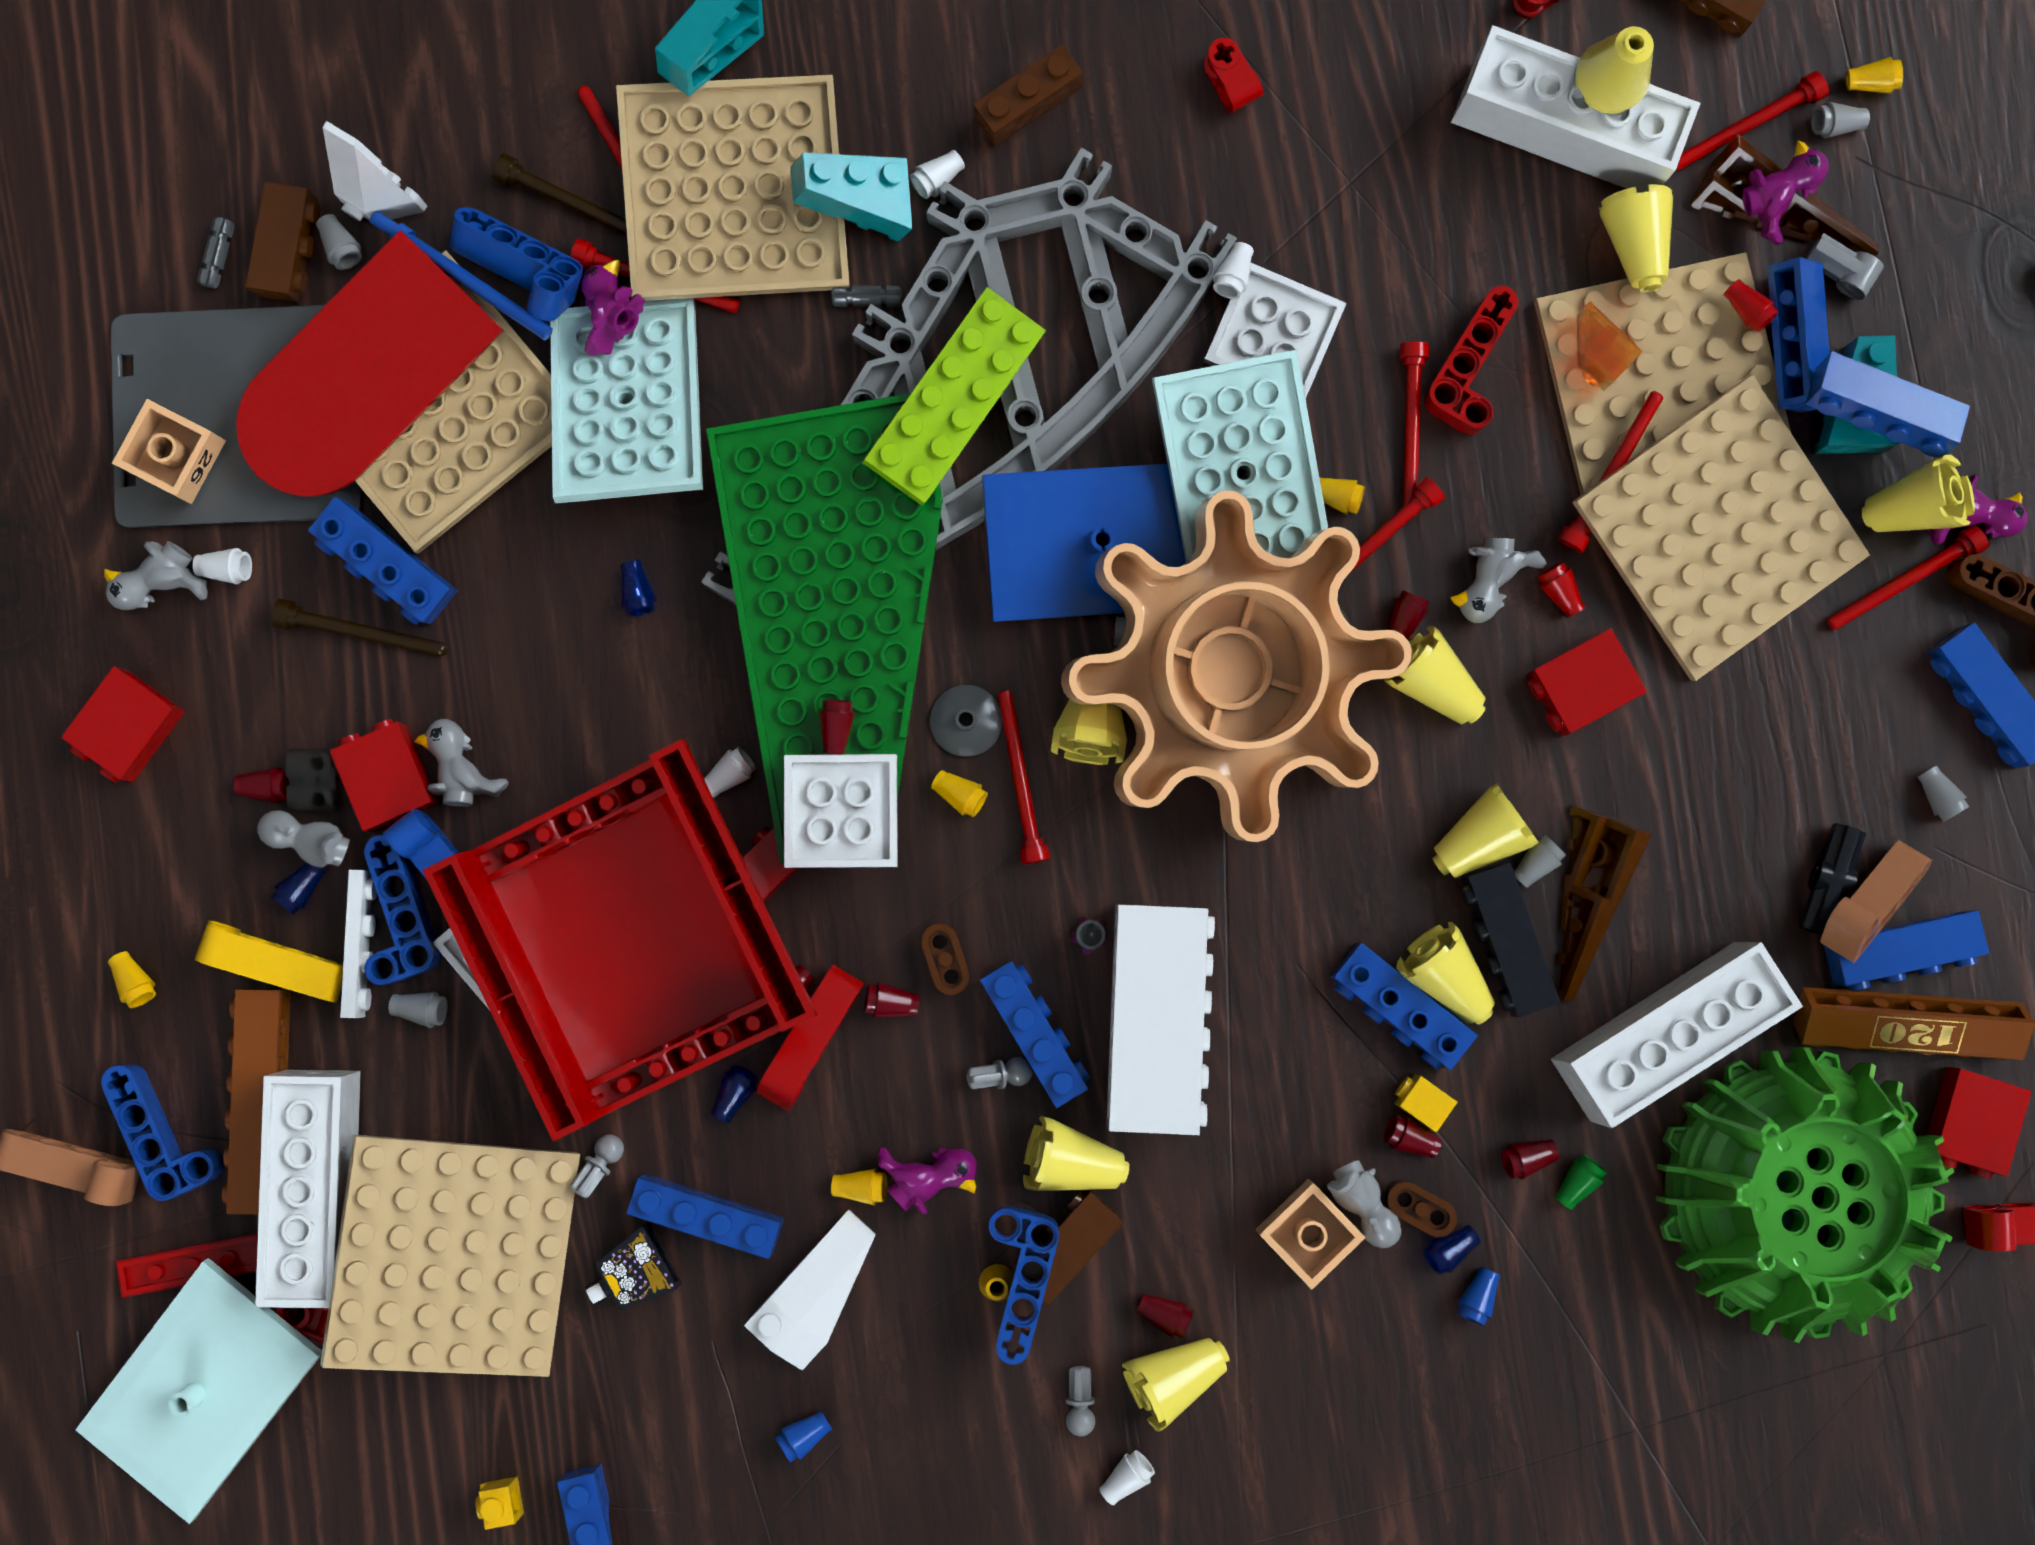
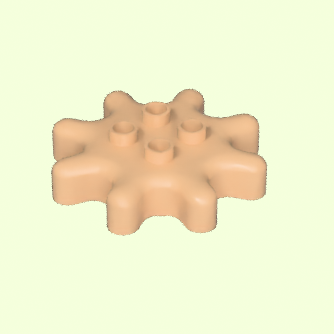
M1226 490L1206 498L1197 508L1195 513V551L1190 560L1182 566H1165L1156 561L1144 549L1129 543L1116 545L1100 555L1095 566V576L1101 588L1115 599L1124 610L1126 617L1125 633L1119 646L1112 652L1088 655L1072 660L1066 665L1062 673L1061 685L1065 695L1076 704L1117 705L1124 709L1131 718L1137 733L1136 744L1131 754L1119 767L1114 778L1115 792L1122 802L1134 807L1150 808L1157 806L1166 799L1175 786L1184 778L1190 776L1200 777L1209 782L1217 791L1220 802L1221 821L1223 828L1229 836L1242 841L1260 842L1267 840L1278 827V789L1283 778L1292 770L1301 766H1307L1335 787L1343 788L1363 787L1374 779L1378 772V757L1371 745L1351 727L1347 715L1349 701L1355 689L1363 682L1392 678L1402 674L1411 662L1412 650L1409 641L1397 631L1358 630L1349 625L1343 617L1337 601L1338 590L1343 580L1355 567L1360 555L1358 540L1352 532L1342 527H1331L1308 537L1290 558L1277 557L1263 550L1257 542L1254 533L1253 513L1247 499L1236 491Z

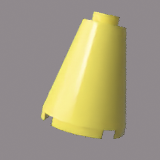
M1636 26L1625 28L1592 45L1584 52L1576 67L1575 84L1589 107L1601 113L1618 114L1635 106L1643 99L1650 84L1654 47L1653 39L1645 29Z
M1651 184L1648 185V192L1637 193L1636 187L1627 188L1606 197L1601 202L1602 207H1599L1600 217L1631 286L1639 288L1640 292L1643 293L1660 289L1662 283L1668 279L1673 195L1672 190L1665 185Z
M1952 455L1937 457L1867 498L1865 506L1862 508L1863 521L1866 526L1871 527L1875 532L1946 529L1967 526L1971 523V521L1967 520V516L1974 515L1975 511L1974 494L1970 480L1967 475L1960 477L1955 467L1961 466V463Z
M1429 626L1427 627V630L1430 632L1428 635L1423 637L1418 633L1409 641L1412 656L1408 668L1399 676L1385 678L1384 681L1394 689L1459 724L1466 722L1474 723L1485 711L1483 706L1485 696L1437 628Z
M1496 783L1488 788L1434 847L1437 855L1432 860L1444 876L1451 873L1454 878H1457L1530 849L1538 844L1539 841Z
M1448 922L1449 928L1444 929L1440 924L1434 926L1408 946L1407 950L1411 954L1406 961L1400 956L1396 969L1405 979L1466 1024L1476 1023L1478 1025L1484 1023L1493 1014L1492 1008L1495 1000L1460 929L1453 922Z
M1039 1117L1042 1126L1034 1125L1024 1158V1164L1030 1165V1176L1023 1175V1183L1026 1189L1033 1191L1117 1189L1120 1183L1124 1184L1129 1174V1162L1125 1161V1156L1122 1152L1050 1117Z
M1205 1338L1128 1360L1122 1364V1367L1126 1369L1123 1375L1139 1409L1144 1407L1146 1411H1150L1152 1416L1147 1418V1421L1156 1431L1160 1432L1227 1371L1226 1362L1230 1359L1220 1341L1214 1343L1211 1338Z

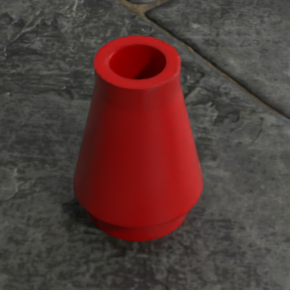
M1740 279L1736 280L1723 294L1729 300L1746 328H1752L1756 333L1763 330L1779 313L1774 307V301L1747 286Z
M1563 561L1548 567L1537 576L1541 582L1539 587L1563 611L1566 618L1579 613L1586 607L1581 599L1571 567L1567 568Z

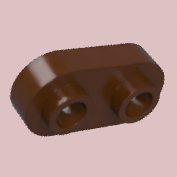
M933 924L924 931L921 945L934 985L943 994H959L967 987L970 974L958 936L954 929L946 924ZM943 935L946 937L947 945L943 949H937L933 945L935 936ZM950 969L955 970L959 976L958 981L954 984L947 983L944 978L946 971Z
M1405 1180L1397 1181L1386 1192L1385 1202L1387 1208L1398 1218L1433 1237H1445L1455 1229L1457 1214L1453 1206L1416 1184ZM1406 1192L1409 1194L1410 1200L1408 1204L1401 1206L1398 1204V1196ZM1438 1210L1442 1213V1219L1439 1223L1434 1224L1430 1220V1215L1433 1211Z

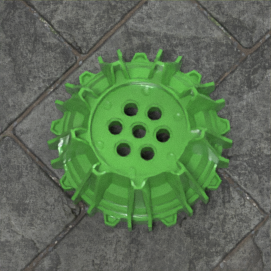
M1808 1047L1792 1048L1790 1062H1783L1778 1051H1761L1758 1068L1752 1069L1742 1060H1735L1724 1066V1080L1721 1081L1722 1083L1714 1079H1705L1702 1083L1708 1092L1697 1103L1684 1102L1681 1105L1688 1116L1683 1126L1667 1127L1662 1141L1672 1152L1669 1164H1657V1169L1666 1171L1665 1195H1656V1201L1668 1204L1669 1208L1668 1216L1659 1224L1663 1239L1679 1242L1683 1251L1675 1264L1687 1271L1693 1269L1701 1278L1694 1288L1695 1291L1706 1297L1716 1294L1714 1308L1731 1318L1748 1309L1751 1329L1756 1332L1768 1335L1774 1324L1779 1322L1781 1323L1782 1337L1800 1343L1805 1333L1812 1338L1829 1337L1833 1323L1841 1319L1850 1332L1864 1336L1868 1334L1866 1321L1875 1314L1877 1317L1890 1322L1896 1320L1895 1306L1913 1289L1908 1277V1272L1913 1264L1939 1272L1941 1268L1935 1264V1261L1939 1258L1945 1242H1951L1953 1237L1929 1226L1930 1216L1932 1217V1215L1944 1211L1945 1195L1932 1187L1949 1182L1948 1176L1954 1173L1953 1167L1943 1165L1936 1147L1945 1142L1943 1136L1931 1134L1915 1135L1912 1129L1918 1113L1910 1102L1902 1101L1903 1083L1885 1080L1881 1085H1878L1874 1080L1876 1066L1872 1063L1859 1062L1848 1073H1845L1842 1070L1839 1055L1818 1051L1813 1056ZM1815 1149L1818 1152L1819 1161L1816 1166L1810 1168L1807 1163V1155L1810 1150ZM1850 1164L1854 1175L1852 1180L1846 1184L1842 1178V1171L1846 1165ZM1785 1171L1789 1176V1184L1786 1189L1781 1191L1776 1181L1778 1175ZM1821 1187L1824 1192V1199L1820 1205L1815 1206L1812 1201V1194L1816 1188ZM1855 1202L1859 1208V1214L1851 1222L1847 1211L1849 1206ZM1790 1209L1794 1214V1222L1791 1227L1786 1229L1782 1224V1216ZM1826 1225L1829 1230V1238L1824 1244H1820L1817 1233L1822 1226Z

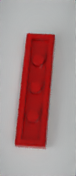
M258 1233L115 1261L121 1298L184 1286L200 1264L207 1258L212 1260L231 1277L257 1272Z

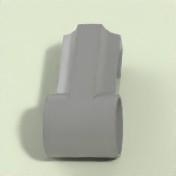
M1825 233L1817 239L1805 258L1823 263V274L1836 281V287L1841 293L1855 300L1865 299L1884 268L1883 263L1875 256L1862 251L1854 252Z

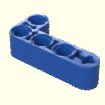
M463 207L455 211L449 247L455 253L530 290L527 311L531 316L541 321H554L575 302L583 272V266L580 262L477 209Z
M410 810L383 832L385 839L391 847L403 858L410 859L424 877V869L453 854L459 853L436 823L421 810Z
M384 835L371 838L364 849L365 859L395 945L371 955L365 963L366 977L373 984L377 985L396 984L430 972L439 965L441 960V953L433 944L437 938L411 861L400 856L392 847V852L386 854L387 859L380 858V853L385 850L384 846L391 847ZM391 866L399 867L398 870H388L384 872L385 869H392ZM396 877H400L404 882V890L398 897H395L390 890L391 882ZM408 911L412 912L416 917L415 927L409 932L402 926V918ZM419 946L424 947L428 953V959L422 966L416 964L413 957L414 951ZM385 958L390 960L393 965L392 974L388 978H384L379 972V965Z
M124 1064L110 1067L105 1071L101 1081L103 1092L144 1186L152 1198L165 1201L182 1196L218 1179L225 1170L223 1155L216 1149L207 1148L184 1156L182 1155L149 1077L138 1064ZM125 1075H127L129 1081L126 1082L123 1087L121 1085V1081L124 1080ZM134 1094L137 1095V1099L127 1100V1097H132ZM137 1106L142 1107L145 1112V1119L142 1124L138 1123L134 1117V1110ZM152 1139L157 1141L160 1147L157 1158L149 1152L148 1147ZM200 1157L204 1158L209 1165L206 1176L200 1174L197 1169V1162ZM166 1173L174 1178L175 1185L172 1191L167 1190L164 1186L163 1179Z
M1003 1205L993 1211L990 1217V1234L995 1240L1021 1248L997 1337L996 1351L998 1357L1003 1362L1016 1365L1022 1363L1030 1352L1059 1241V1227L1057 1222L1047 1215L1011 1205ZM1004 1214L1012 1216L1017 1223L1016 1229L1008 1234L1000 1232L995 1224L996 1219ZM1040 1224L1049 1226L1053 1231L1052 1239L1047 1243L1035 1241L1031 1234L1034 1227ZM1035 1261L1043 1267L1044 1272L1039 1279L1030 1280L1023 1275L1022 1268L1027 1262ZM1021 1298L1029 1300L1034 1307L1033 1312L1025 1317L1017 1315L1012 1307L1013 1303ZM1014 1325L1021 1327L1019 1345L1024 1346L1023 1348L1017 1347L1015 1353L1009 1352L1008 1344L1003 1342H1010Z

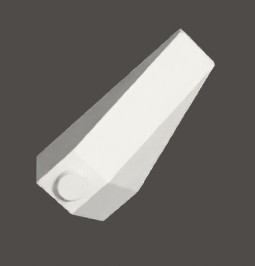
M326 121L323 126V133L334 194L344 204L341 209L358 221H361L363 217L370 221L372 214L376 211H379L391 220L425 211L427 208L426 203L413 189L407 187L404 191L400 188L401 184L399 182L401 178L381 164L382 161L359 140Z
M849 1209L748 1319L744 1326L771 1352L803 1370L828 1343L876 1234Z

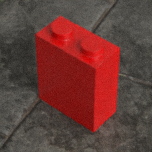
M1612 628L1527 673L1530 678L1527 684L1536 700H1542L1548 711L1545 713L1548 724L1554 732L1559 731L1562 737L1577 731L1647 692Z
M113 666L61 738L71 744L69 751L86 762L91 759L101 767L98 769V772L115 783L119 780L134 782L185 711L130 671Z
M393 719L373 725V732L362 737L359 734L344 737L338 741V747L329 750L364 832L374 833L396 823L412 809L425 811L440 804L437 796L427 791L428 785L431 782L407 725L398 721L394 722Z
M1946 1066L1927 1135H1938L1944 1138L1945 1142L1936 1146L1943 1165L1956 1169L1959 1162L1970 1166V1174L1992 1180L1993 1174L2008 1177L2032 1091L1961 1068Z

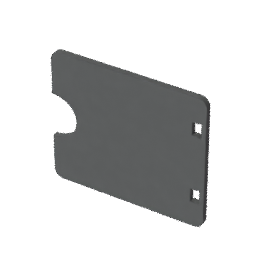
M325 305L122 314L113 320L111 325L113 459L146 399L204 427L226 440L192 504L137 476L136 486L125 487V470L114 465L115 518L120 525L130 529L313 521L317 520L335 496L347 500L361 512L363 505L362 489L356 481L338 492L319 497L295 496L270 486L262 479L257 478L256 473L246 462L237 437V413L246 388L255 376ZM122 356L133 357V376H123Z

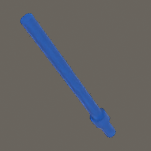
M379 211L372 214L370 223L389 235L390 240L401 230L424 253H427L429 258L445 274L543 340H547L550 337L553 328L543 321L534 318L528 311L416 237L414 230L403 223L398 225Z

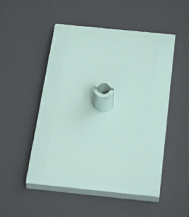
M694 298L645 301L643 312L638 314L639 321L636 328L631 333L626 334L618 343L614 342L612 353L609 355L591 356L584 351L585 342L593 328L591 310H589L588 306L568 308L557 319L550 321V327L553 328L551 334L552 487L555 504L703 490L696 308Z
M1297 349L1152 378L1186 562L1190 560L1196 547L1195 513L1197 508L1206 498L1226 490L1240 493L1250 503L1257 542L1263 550L1274 556L1290 558L1308 537L1316 532L1328 529ZM1239 467L1245 470L1240 479L1237 477V469Z
M209 1258L200 1264L76 1428L80 1435L188 1524L197 1518L322 1355V1350L269 1307H255L256 1296Z

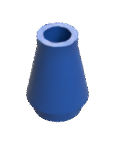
M1479 1267L1476 1276L1457 1302V1305H1459L1457 1315L1475 1324L1485 1326L1487 1319H1492L1500 1275L1489 1269Z
M820 1410L810 1417L780 1428L782 1432L775 1436V1439L791 1463L797 1458L801 1460L833 1429Z

